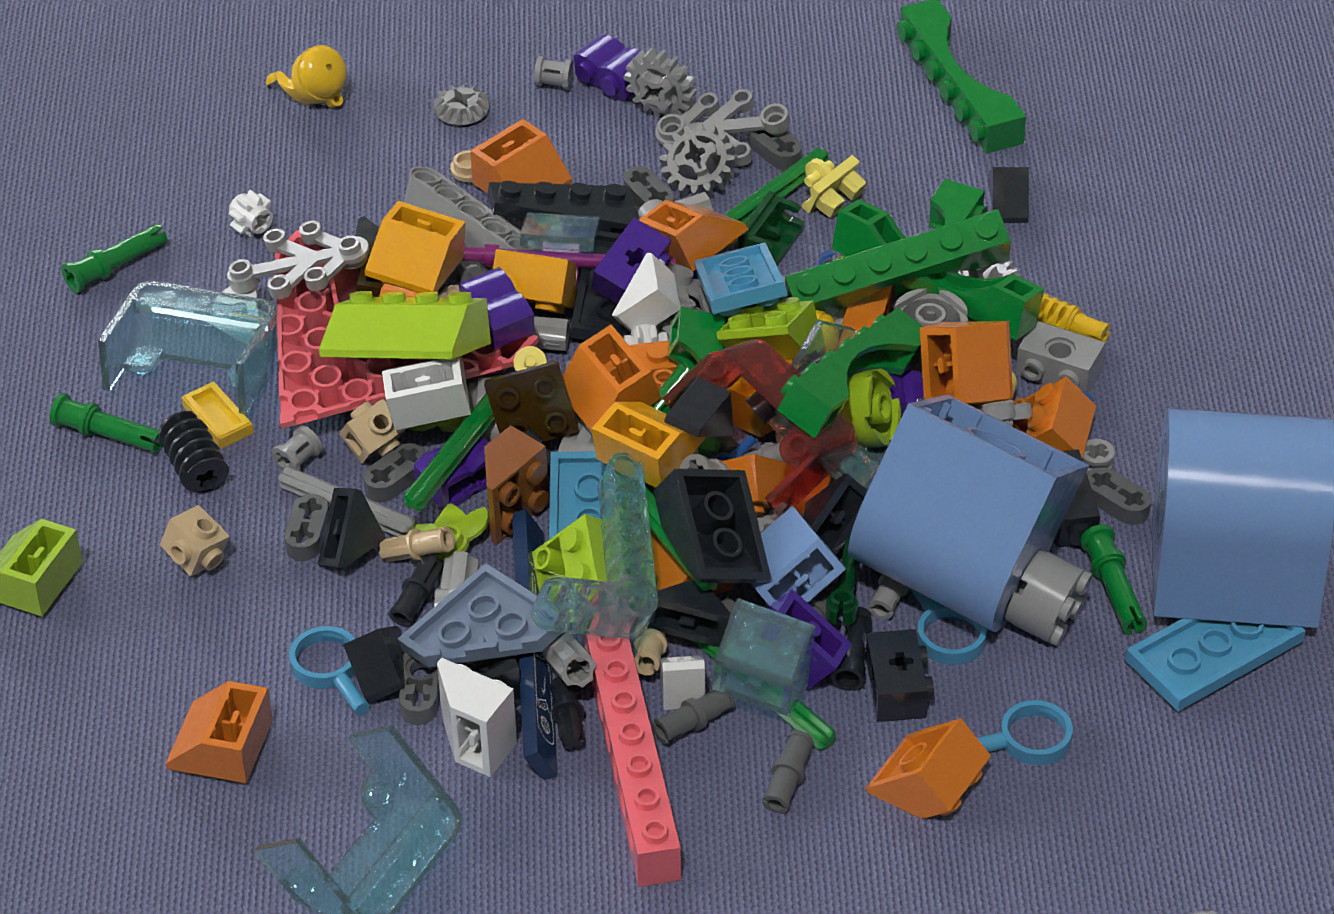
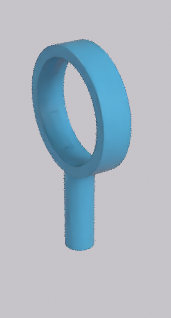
M909 588L925 610L918 622L917 639L919 645L926 646L927 657L942 664L959 665L976 659L983 652L986 646L987 628ZM957 618L973 625L979 633V638L968 647L946 649L932 643L927 638L925 630L931 623L937 620Z
M333 626L315 627L300 634L293 641L289 650L290 666L294 677L300 683L312 688L328 689L336 687L356 715L365 714L369 710L370 705L351 680L355 673L350 661L342 668L330 673L310 672L302 668L297 662L301 652L315 643L329 641L343 645L355 638L346 630Z
M1029 700L1014 705L1005 713L1002 719L1001 732L977 737V739L988 752L1005 749L1010 756L1025 764L1047 765L1062 759L1068 753L1072 743L1073 725L1068 714L1057 705L1046 701ZM1042 716L1056 722L1064 731L1065 737L1058 745L1052 748L1036 750L1017 743L1011 737L1008 730L1020 718Z

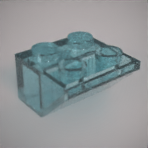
M738 598L715 658L712 689L789 717L808 686L816 625Z

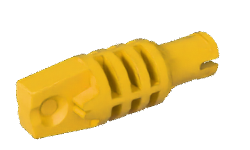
M1043 294L1037 321L1106 343L1110 335L1109 330L1111 329L1109 323L1083 314L1079 306L1061 301L1057 297L1052 298L1049 294Z

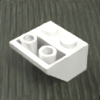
M462 356L455 359H434L382 371L386 402L395 430L471 415Z
M441 658L437 663L442 720L454 760L459 764L491 777L517 744L513 688L507 686L502 681L492 680L478 674L465 665L455 664Z

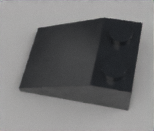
M675 468L653 490L661 527L697 583H769L772 580L745 470Z

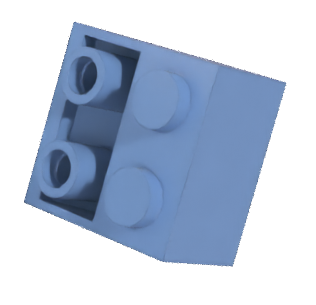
M792 506L761 532L772 580L769 583L751 584L769 606L790 589H793L808 602L846 570V567Z

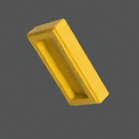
M214 381L181 397L183 407L186 411L194 412L198 419L203 420L208 427V431L213 436V441L220 449L254 433L251 421Z

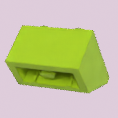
M797 297L785 298L777 302V304L761 307L753 304L742 307V311L728 318V322L717 332L718 341L739 362L805 357L804 355L810 354L822 344L814 301L800 302Z
M584 514L532 552L540 598L567 614L569 620L579 618L578 601L619 595L620 603L634 595L619 525Z
M40 519L14 534L0 551V603L42 617L83 563L76 529Z

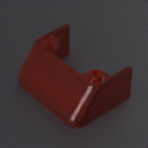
M752 339L706 355L662 400L668 409L671 410L697 377L725 390L730 388L739 378L743 377L777 410L785 397L781 394L782 388L794 374L798 377L801 374L767 342L760 339ZM841 412L833 426L815 439L785 417L794 427L782 438L779 452L783 461L792 471L765 497L777 518L793 506L795 508L856 447L858 440L857 432L852 422Z

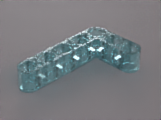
M621 452L612 455L598 483L607 581L566 577H551L547 579L542 585L531 610L533 621L544 630L629 639L638 638L646 631L658 607L644 469L640 461L628 453Z

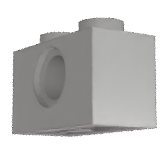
M1037 321L1036 327L1026 334L1018 347L1016 376L1044 385L1047 383L1053 384L1067 376L1081 391L1089 393L1103 370L1105 342Z

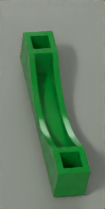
M927 0L901 7L900 22L897 23L899 39L910 48L914 60L921 63L928 79L934 81L943 100L948 101L954 109L957 119L963 121L972 140L978 142L986 154L1024 144L1026 115L1010 95L995 91L979 83L966 74L955 62L949 51L952 17L940 0Z
M858 199L838 211L831 249L847 257L906 237L889 213ZM948 271L900 282L910 291L927 288L926 293L939 294L940 289L955 294L967 306L968 319L973 322L1009 321L1010 338L1014 340L1019 339L1036 327L1045 290L1015 274L998 278H976Z
M999 209L787 275L785 276L787 298L797 297L800 302L814 301L815 310L825 311L826 314L833 316L861 298L902 281L940 272L976 271L1010 260L1011 240Z
M899 308L887 316L879 315L870 328L863 326L854 339L846 338L835 352L829 350L818 364L811 362L801 376L798 377L794 374L781 390V394L785 397L777 411L815 439L833 426L850 397L847 378L862 371L879 368L890 374L902 375L918 363L921 358L920 327L924 326Z

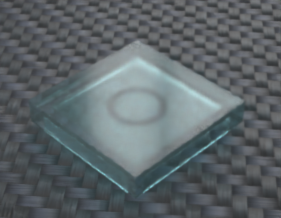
M527 212L520 233V246L522 248L592 252L594 251L599 231L600 217Z

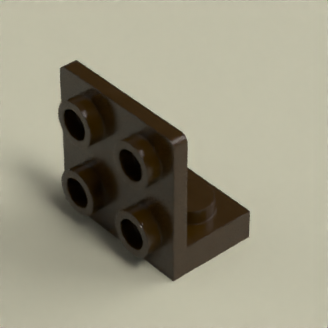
M558 361L485 380L484 387L499 434L510 425L523 433L531 428L544 442L580 432L579 418L574 413Z

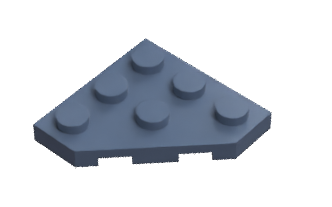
M485 563L397 640L404 652L426 667H435L441 658L456 664L541 652L571 625L567 614Z

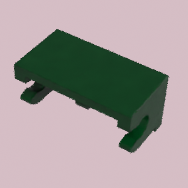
M768 191L745 224L748 230L738 237V249L766 243L778 267L804 230V221L797 217L789 216L785 210L798 213L801 206L792 200L776 196L775 192Z

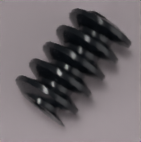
M192 411L174 413L165 419L158 432L159 441L164 447V451L169 457L176 474L179 476L181 484L187 490L198 493L212 491L221 486L228 477L229 466L224 461L223 455L218 450V446L213 441V436L208 431V427L203 420L198 419L197 415Z

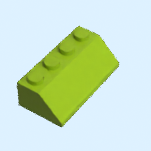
M371 291L350 293V299L335 304L319 348L320 357L455 359L491 344L487 298H472L471 292L452 293L448 295V298H438V292L417 293L415 298L405 297V292L402 291L387 292L382 294V297H373Z

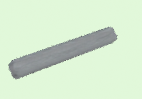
M290 466L285 467L278 477L281 488L300 496L307 494L321 495L328 502V508H330L334 488H340ZM366 499L383 531L395 536H402L415 529V520L412 517Z

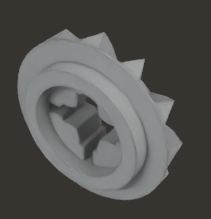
M463 84L461 87L456 88L450 85L448 91H439L438 98L434 99V112L436 116L449 124L467 125L477 122L489 110L487 93L480 92L478 86L467 88Z

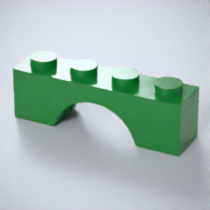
M945 178L930 199L929 227L936 229L987 213V207L984 206L985 191ZM901 283L895 284V295L901 297L905 293L910 292L905 285Z
M681 307L670 324L668 347L669 359L677 364H682L698 378L720 388L723 386L726 377V365L721 364L722 354L725 353L726 348L718 341L717 332L724 326L725 316ZM721 436L706 437L698 447L699 454L707 457L708 460L712 455H716L720 448Z

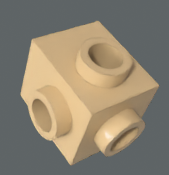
M381 399L374 405L367 401L356 408L350 414L353 419L347 422L339 433L359 462L363 464L378 453L381 457H384L390 451L400 446L401 444L398 439L406 429L395 430L388 405L384 399Z
M197 505L169 520L160 546L191 577L205 569L207 571L213 570L222 562L225 557L223 552L230 536L200 505Z

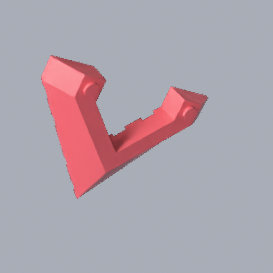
M298 230L287 239L315 251L326 249L317 244L307 245L303 243ZM279 252L275 253V260L289 257ZM327 263L319 264L316 267L323 268ZM342 268L329 280L327 287L320 291H310L303 278L292 289V293L288 297L276 299L281 429L354 410L367 401L371 405L381 399L386 401L382 371L434 360L320 357L319 348L335 304L350 299L349 294L356 292V284L359 277L358 268ZM290 271L278 273L276 275H286ZM531 334L496 349H493L488 344L462 355L466 382L477 380L480 376L492 377L514 367L516 353L526 346H535L539 342L538 336Z

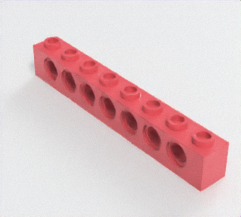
M619 595L578 601L580 637L583 648L596 663L591 684L638 887L681 880V847Z

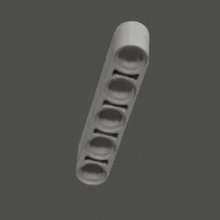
M422 166L414 167L410 170L404 202L466 221L464 243L468 247L484 248L485 244L499 245L500 249L536 250L535 241L501 216L494 215L491 209L438 171Z

